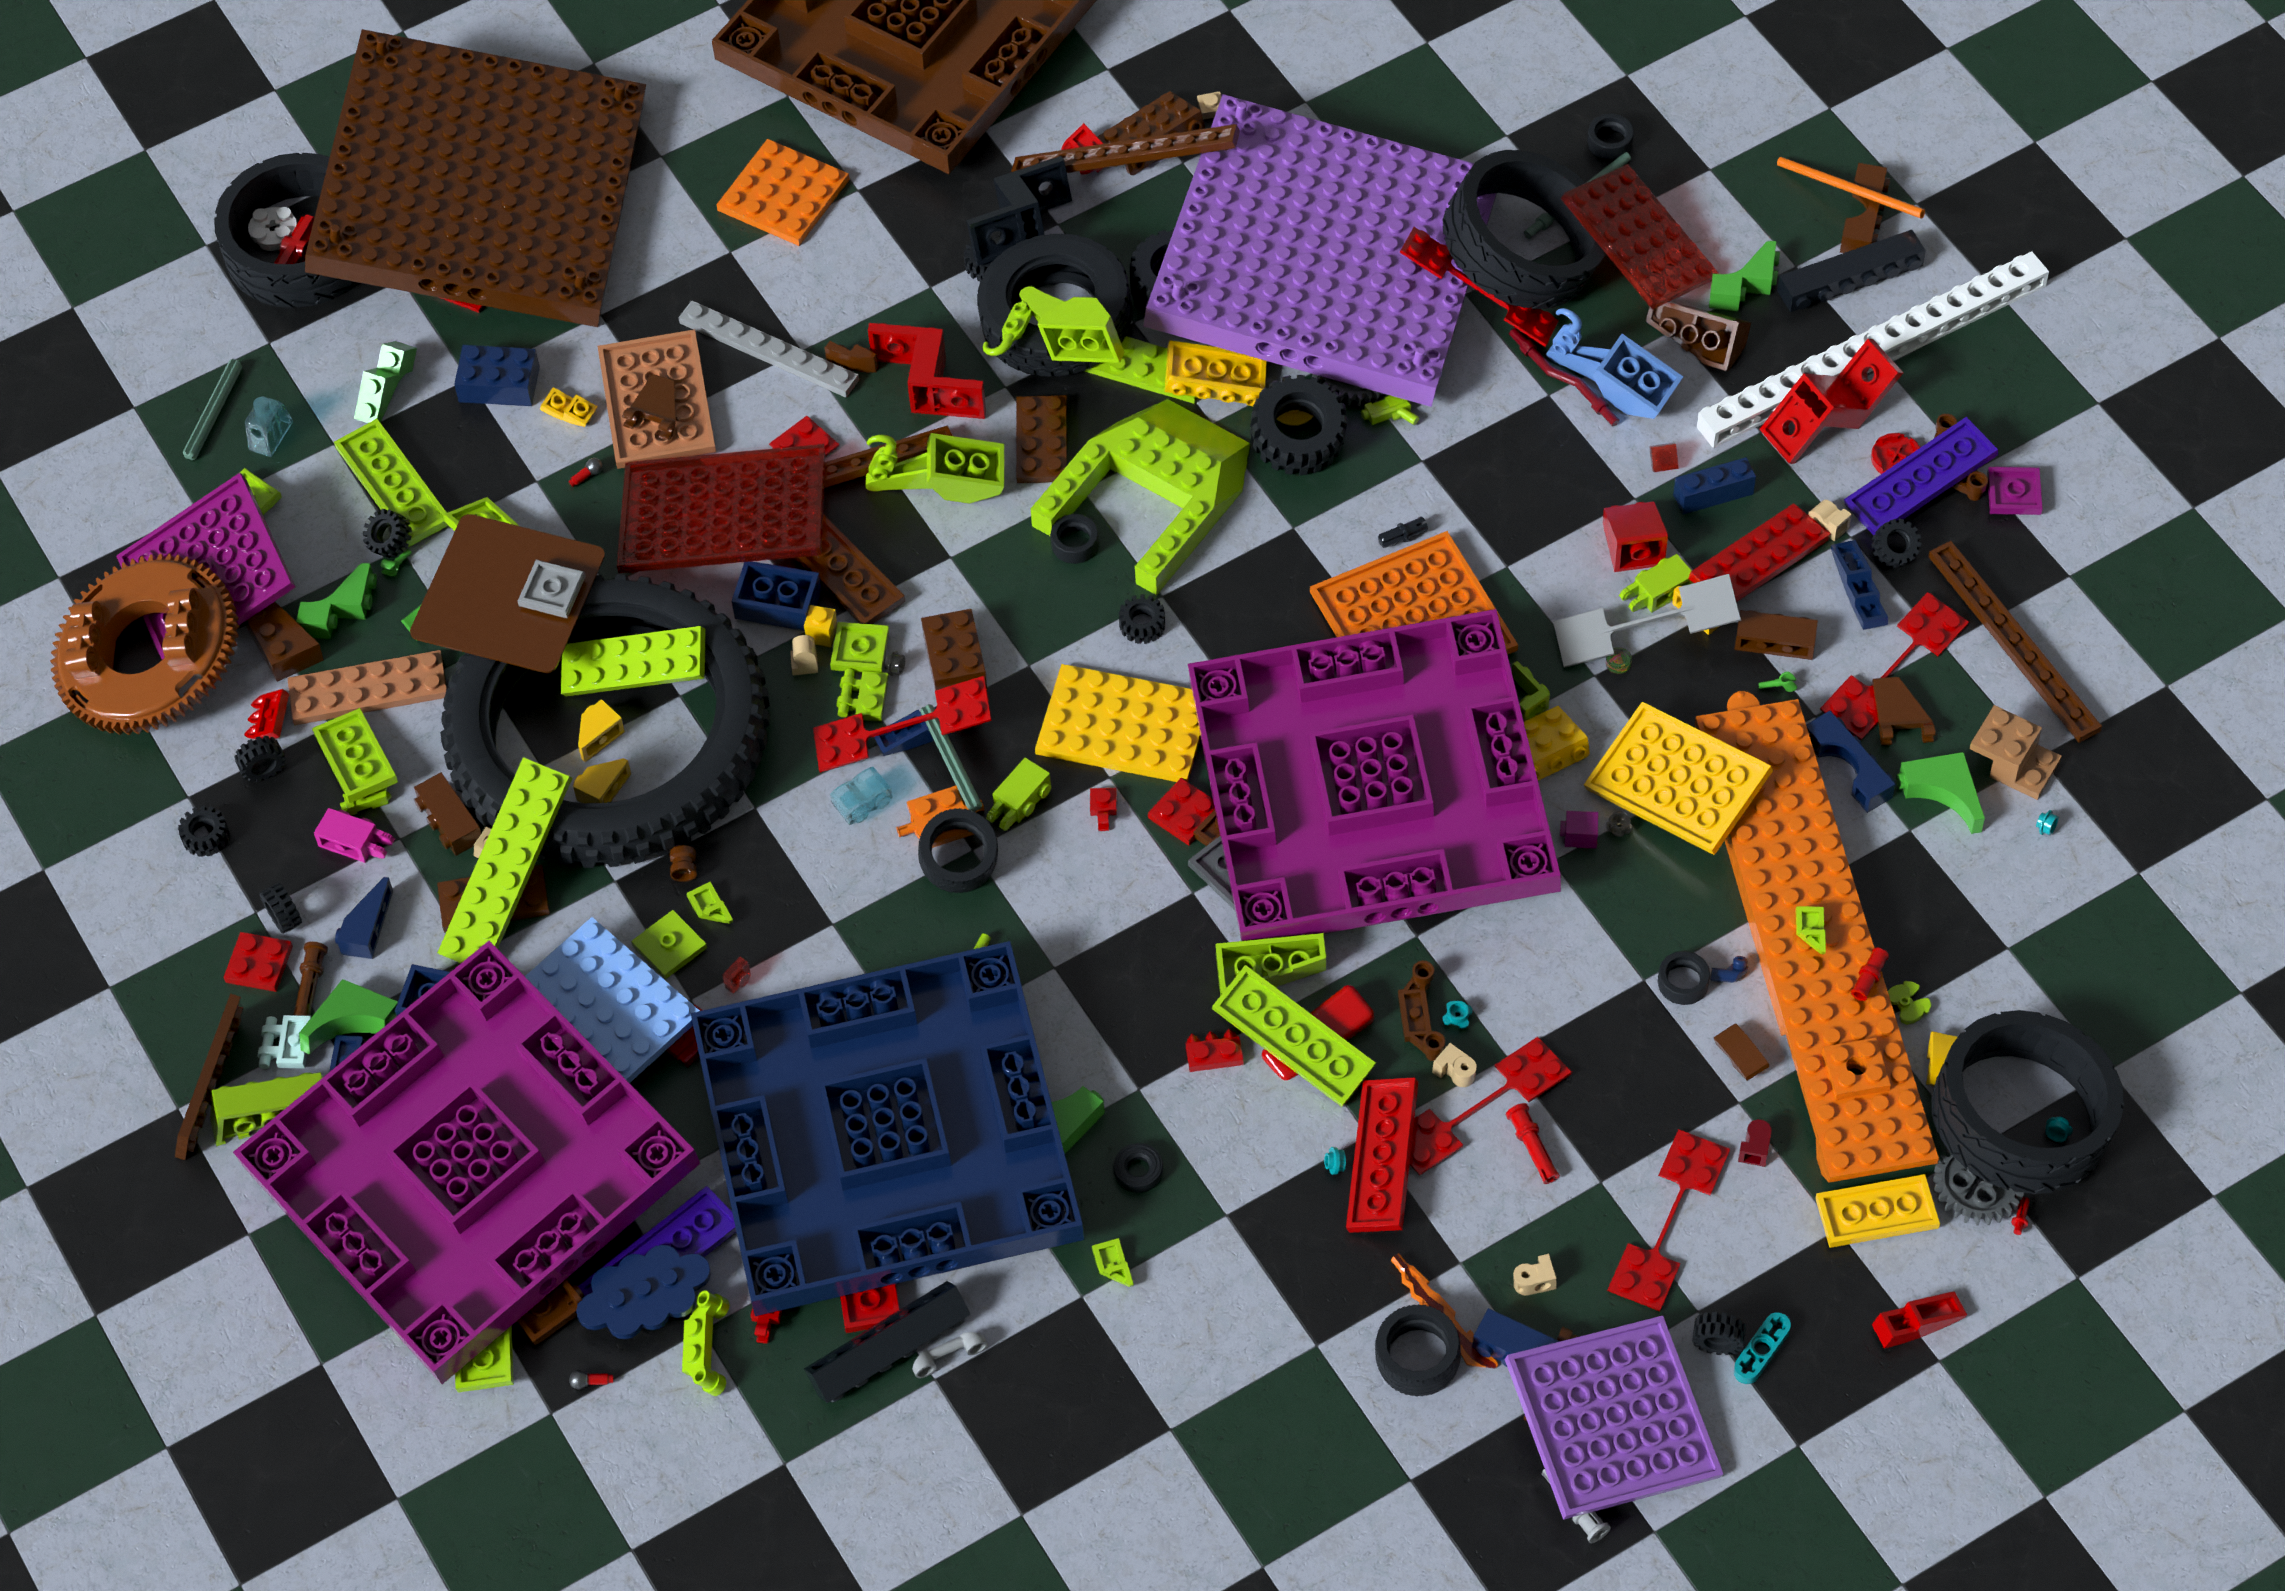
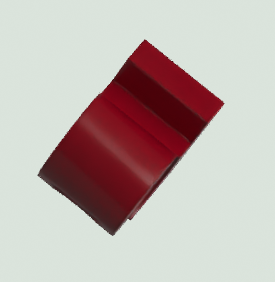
M1759 1119L1749 1123L1746 1142L1741 1141L1738 1162L1762 1167L1766 1166L1771 1138V1126L1769 1123Z

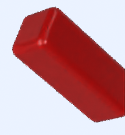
M1352 985L1344 986L1310 1013L1346 1041L1374 1021L1373 1009ZM1262 1050V1059L1281 1079L1290 1080L1298 1075L1267 1050Z

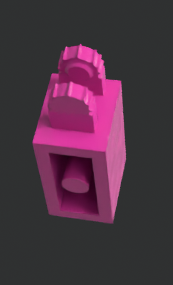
M330 808L327 809L314 832L319 847L364 863L369 855L381 859L385 858L387 851L385 848L376 845L377 842L392 846L395 840L389 833L377 829L376 825L367 818L359 819L351 816L344 810L336 811Z

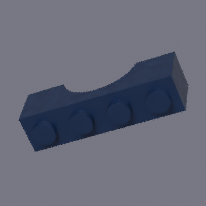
M1828 711L1806 724L1814 752L1818 758L1826 756L1837 757L1845 760L1853 767L1856 778L1853 781L1851 795L1867 813L1893 798L1895 788L1893 777L1888 772L1885 773L1872 754H1868L1862 747L1858 737L1852 736L1841 718H1836L1831 711Z

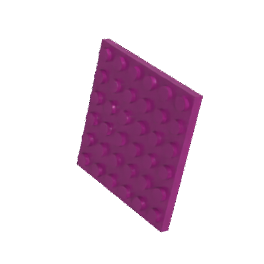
M238 473L116 556L121 568L123 562L130 566L131 559L139 563L141 556L148 561L151 554L156 559L159 554H162L165 558L168 554H171L174 558L180 555L183 559L188 557L191 561L195 559L199 564L203 563L206 568H210L229 590L237 609L236 614L239 619L236 622L238 625L296 588L245 476L241 473ZM192 578L202 588H205V586L200 581H198L195 578ZM167 613L144 615V621L163 660L165 656L162 643L165 633H167L165 628Z

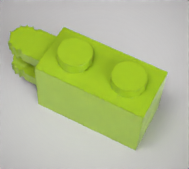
M1675 554L1670 558L1662 559L1649 570L1645 569L1638 573L1635 577V582L1625 587L1619 596L1623 601H1626L1637 595L1638 597L1632 600L1628 606L1631 611L1635 612L1646 606L1652 613L1673 601L1674 589L1677 586L1693 584L1688 579L1692 570L1678 554Z
M1024 758L993 792L994 805L988 811L986 819L993 823L1004 813L1005 817L1001 820L999 827L1006 831L1015 821L1019 823L1025 816L1028 817L1033 812L1036 803L1049 794L1051 790L1050 773Z

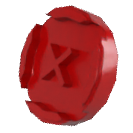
M1889 433L1881 436L1871 451L1872 465L1879 473H1884L1921 448L1917 441L1911 437L1910 439L1904 437L1905 434Z

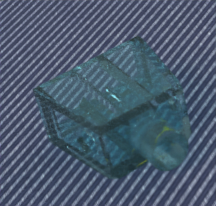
M262 396L254 400V407L245 420L247 442L250 451L272 457L293 420L282 402Z

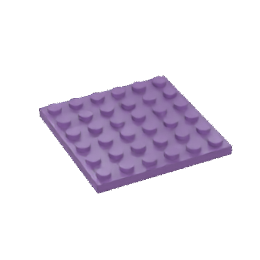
M1663 1316L1506 1356V1365L1563 1520L1714 1480L1723 1475L1722 1468Z

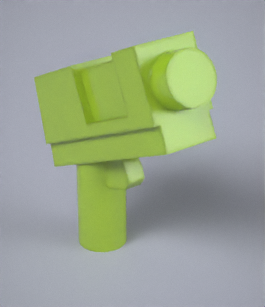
M1390 395L1372 404L1370 402L1365 404L1364 410L1361 411L1362 418L1364 420L1369 419L1372 425L1391 418L1393 420L1403 418L1414 426L1419 421V417L1411 412V404L1408 400Z
M388 787L349 803L346 795L343 794L345 802L340 803L342 810L352 816L364 809L371 807L374 809L387 805L392 796L388 792Z

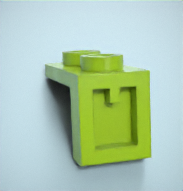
M1518 661L1513 663V679L1528 694L1519 703L1523 721H1526L1549 709L1550 693L1544 684H1539L1533 678L1531 671L1527 667H1523Z

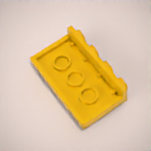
M1169 340L1165 392L1177 396L1189 395L1200 399L1210 398L1226 403L1237 402L1253 406L1255 400L1259 398L1260 392L1265 388L1267 361L1218 347Z
M1559 706L1524 721L1538 781L1589 756L1590 750L1587 735Z

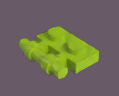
M846 669L840 681L842 691L836 705L838 707V716L847 717L850 710L856 711L855 715L862 713L863 720L882 722L889 681L888 673L862 671L861 679H855V671L853 669ZM852 691H859L858 699L851 698Z

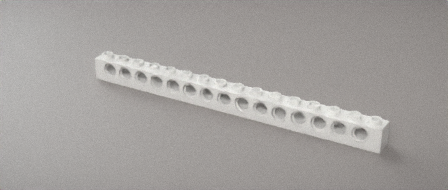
M2032 251L2025 255H2019L2007 264L1998 265L1992 271L1984 275H1978L1963 285H1957L1947 293L1936 295L1930 301L1922 305H1916L1901 315H1895L1885 323L1874 325L1868 331L1860 335H1854L1839 345H1833L1825 352L1812 355L1806 361L1796 366L1792 365L1775 376L1771 375L1754 386L1746 387L1742 392L1734 396H1727L1721 402L1703 408L1698 414L1697 428L1709 444L1715 448L1764 424L1803 373L1838 376L1867 339H1874L1894 361L2046 287L2049 271Z

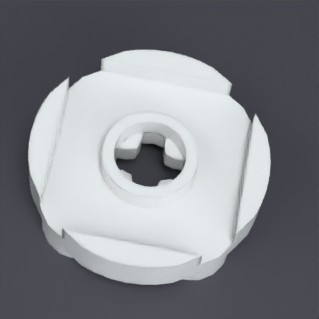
M288 207L260 208L253 212V218L249 222L248 231L252 242L258 244L261 249L268 251L280 250L282 239L286 235L290 236L297 221ZM277 226L274 231H270V227Z

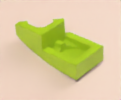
M711 882L687 893V898L699 918L728 924L733 922L724 902L720 900Z
M1796 906V935L1820 954H1825L1824 907Z
M1119 1238L1092 1245L1094 1258L1101 1275L1125 1286H1134Z

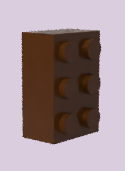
M972 609L921 618L923 637L935 690L981 676L985 677L987 688L986 671Z

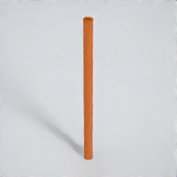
M1779 157L1777 160V166L1920 219L1925 215V209L1784 157Z

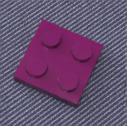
M1988 467L1990 514H2042L2040 468Z

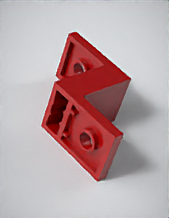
M869 323L870 349L877 354L878 362L911 364L907 382L911 413L985 419L986 404L983 381L943 377L946 364L943 329Z
M1867 339L1838 376L1803 373L1759 430L1788 463L1795 464L1824 427L1859 429L1902 376L1903 372L1874 339ZM1870 368L1874 371V377L1871 381L1867 378V372ZM1793 421L1795 431L1793 434H1790L1789 424Z

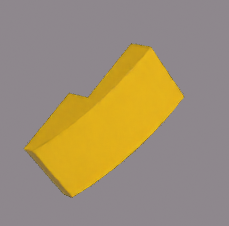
M553 387L541 404L540 410L560 420L585 427L598 406L577 394L572 398Z
M1931 1032L1926 1058L1930 1059L1926 1085H1935L1936 1078L1947 1054L1957 1039L1956 1036Z

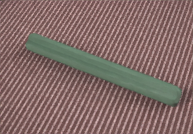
M229 360L183 450L186 459L195 460L242 369L239 360Z
M928 704L921 708L920 713L925 715L933 712L935 708L933 705ZM934 718L925 721L967 808L972 812L980 810L982 803L948 734H941L939 719Z

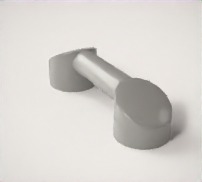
M975 1332L963 1333L960 1337L933 1349L923 1351L915 1360L912 1370L916 1378L927 1377L936 1370L934 1360L963 1347L968 1355H976L984 1351L988 1343L982 1334Z

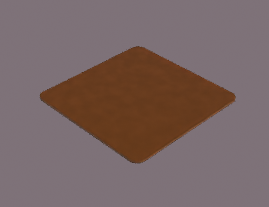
M467 514L460 519L411 626L410 634L413 639L542 673L553 672L558 666L604 560V550L596 545ZM536 560L585 572V579L568 618L518 605V599Z

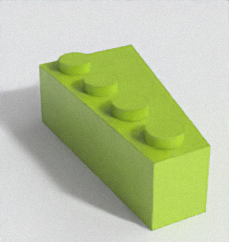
M1323 933L1217 943L1216 960L1220 996L1245 965L1274 987L1326 971V951Z
M321 1072L313 1074L303 1073L289 1078L277 1077L270 1081H253L245 1085L223 1086L212 1090L210 1122L216 1146L226 1144L225 1139L238 1135L239 1140L250 1137V1131L264 1127L321 1080Z

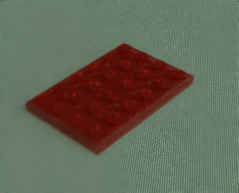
M1628 164L1567 191L1561 197L1565 205L1652 310L1711 282L1713 274H1719Z

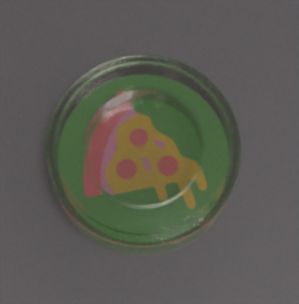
M1621 647L1613 648L1614 655L1606 656L1605 664L1607 669L1615 674L1627 672L1632 663L1630 652Z

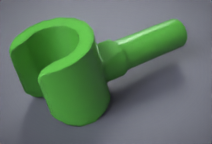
M407 549L398 558H395L394 561L383 559L381 562V567L384 568L382 574L396 576L399 565L412 554L411 550Z
M1784 672L1780 675L1779 679L1759 682V689L1783 686L1787 692H1793L1797 689V685L1793 681L1797 679L1792 673Z

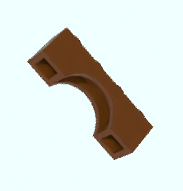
M1858 163L1854 184L1881 194L1883 192L1888 193L1890 178H1886L1887 168ZM1852 193V197L1859 200L1865 206L1866 211L1859 216L1846 218L1840 253L1877 242L1878 234H1875L1874 231L1875 229L1880 230L1882 215H1878V212L1884 211L1885 205Z

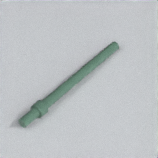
M1625 152L1587 181L1586 184L1590 187L1589 189L1592 191L1631 160V156ZM1542 213L1535 219V223L1524 231L1525 237L1530 239L1540 230H1546L1553 224L1555 219L1548 213Z

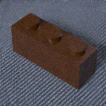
M1740 610L1741 621H1738L1735 650L1808 660L1813 659L1818 620L1807 617L1798 618L1782 614L1760 613L1754 610Z
M442 772L416 785L414 790L417 797L414 798V802L421 813L423 811L427 813L428 817L426 819L432 830L438 829L440 832L439 838L445 849L451 848L455 856L472 848L481 835L480 827Z

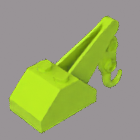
M1032 286L1025 287L1020 291L1019 295L1022 301L1013 306L1002 328V343L996 348H989L988 342L983 344V351L987 355L998 356L1005 353L1015 340L1022 337L1033 316L1038 322L1037 325L1052 361L1120 363L1125 353L1111 316L1097 298L1073 297L1067 301H1062Z
M931 433L927 440V453L896 463L898 456L896 441L888 435H875L866 442L867 445H871L874 442L886 443L885 447H881L875 452L869 465V473L866 474V489L869 491L933 489L944 500L970 504L1000 495L1004 488L1003 443Z

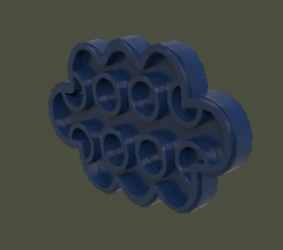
M668 1245L655 1246L645 1256L639 1254L628 1255L622 1259L618 1267H603L594 1274L591 1281L593 1293L583 1297L582 1301L577 1305L578 1320L583 1327L589 1330H599L608 1327L611 1334L619 1339L633 1338L639 1334L642 1328L649 1330L660 1329L667 1323L670 1317H684L695 1308V1291L704 1287L710 1280L711 1271L709 1263L699 1254H688L680 1257L677 1251Z

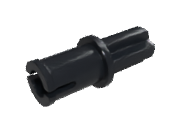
M1422 516L1405 524L1399 523L1397 527L1379 534L1378 542L1383 548L1401 541L1408 542L1409 538L1427 532L1428 525L1427 523L1422 525V522L1425 521Z

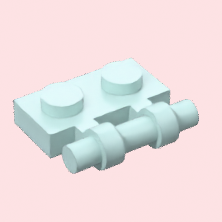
M284 1015L282 1025H276L277 1018L267 1017L266 1024L262 1026L261 1031L263 1042L258 1050L259 1067L268 1069L270 1061L277 1058L276 1064L278 1068L305 1069L307 1053L301 1051L299 1032L311 1019V1016ZM280 1037L279 1046H273L274 1039Z

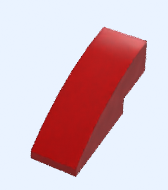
M1955 1291L1909 1301L1904 1308L1882 1312L1873 1322L1872 1327L1885 1349L1934 1333L1964 1319L1967 1313Z

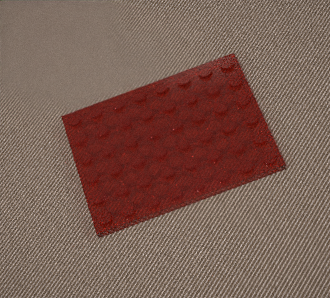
M824 444L626 462L617 557L618 573L821 555L825 476Z

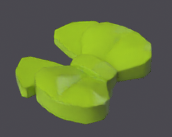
M1904 981L1903 984L1893 986L1888 990L1891 1004L1897 1005L1898 1009L1901 1010L1899 1019L1906 1025L1919 1021L1924 1013L1926 1015L1929 1013L1931 1008V1002L1928 998L1916 1001L1911 999L1919 990V985L1911 981Z

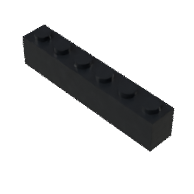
M1911 229L1779 275L1777 292L1790 312L1802 310L1821 301L1826 302L1841 294L1851 293L1853 290L1861 287L1871 286L1881 280L1894 278L1901 273L1917 270L1923 266L1926 250Z
M946 1281L810 1364L804 1370L819 1398L826 1403L836 1402L845 1396L846 1391L866 1384L869 1381V1377L875 1373L885 1372L893 1366V1362L901 1357L906 1358L913 1355L922 1344L934 1342L941 1336L940 1333L948 1328L952 1329L964 1323V1319L971 1314L957 1287Z

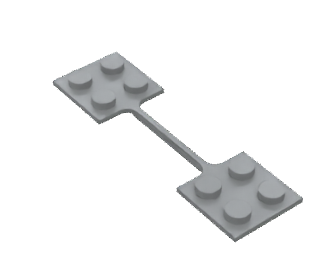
M1726 574L1679 587L1682 599V606L1679 609L1612 627L1607 624L1603 608L1553 621L1564 668L1614 655L1611 636L1614 632L1676 615L1685 616L1690 634L1741 621L1730 575Z

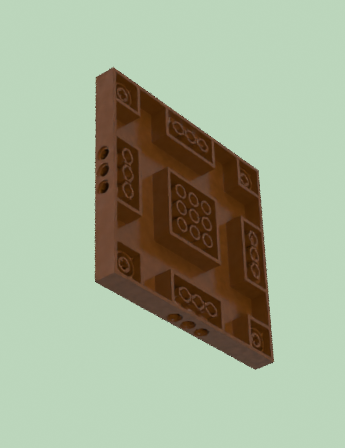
M747 0L712 39L715 60L950 174L1097 0Z
M362 29L306 250L305 272L598 327L644 105L646 84Z

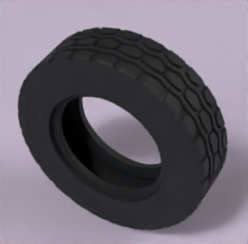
M1062 233L1040 235L1016 243V245L1002 252L990 264V267L987 268L982 276L983 279H981L978 288V312L985 341L988 342L989 348H996L1002 343V328L1013 306L1022 301L1019 295L1020 291L1029 286L1037 289L1053 283H1068L1085 289L1094 298H1097L1109 313L1121 343L1124 337L1127 336L1130 323L1132 322L1133 312L1129 283L1122 263L1105 246L1079 235ZM1028 323L1022 337L1015 340L1008 351L996 356L1002 362L1007 363L1008 366L1018 371L1045 377L1076 374L1101 363L1052 361L1038 325Z

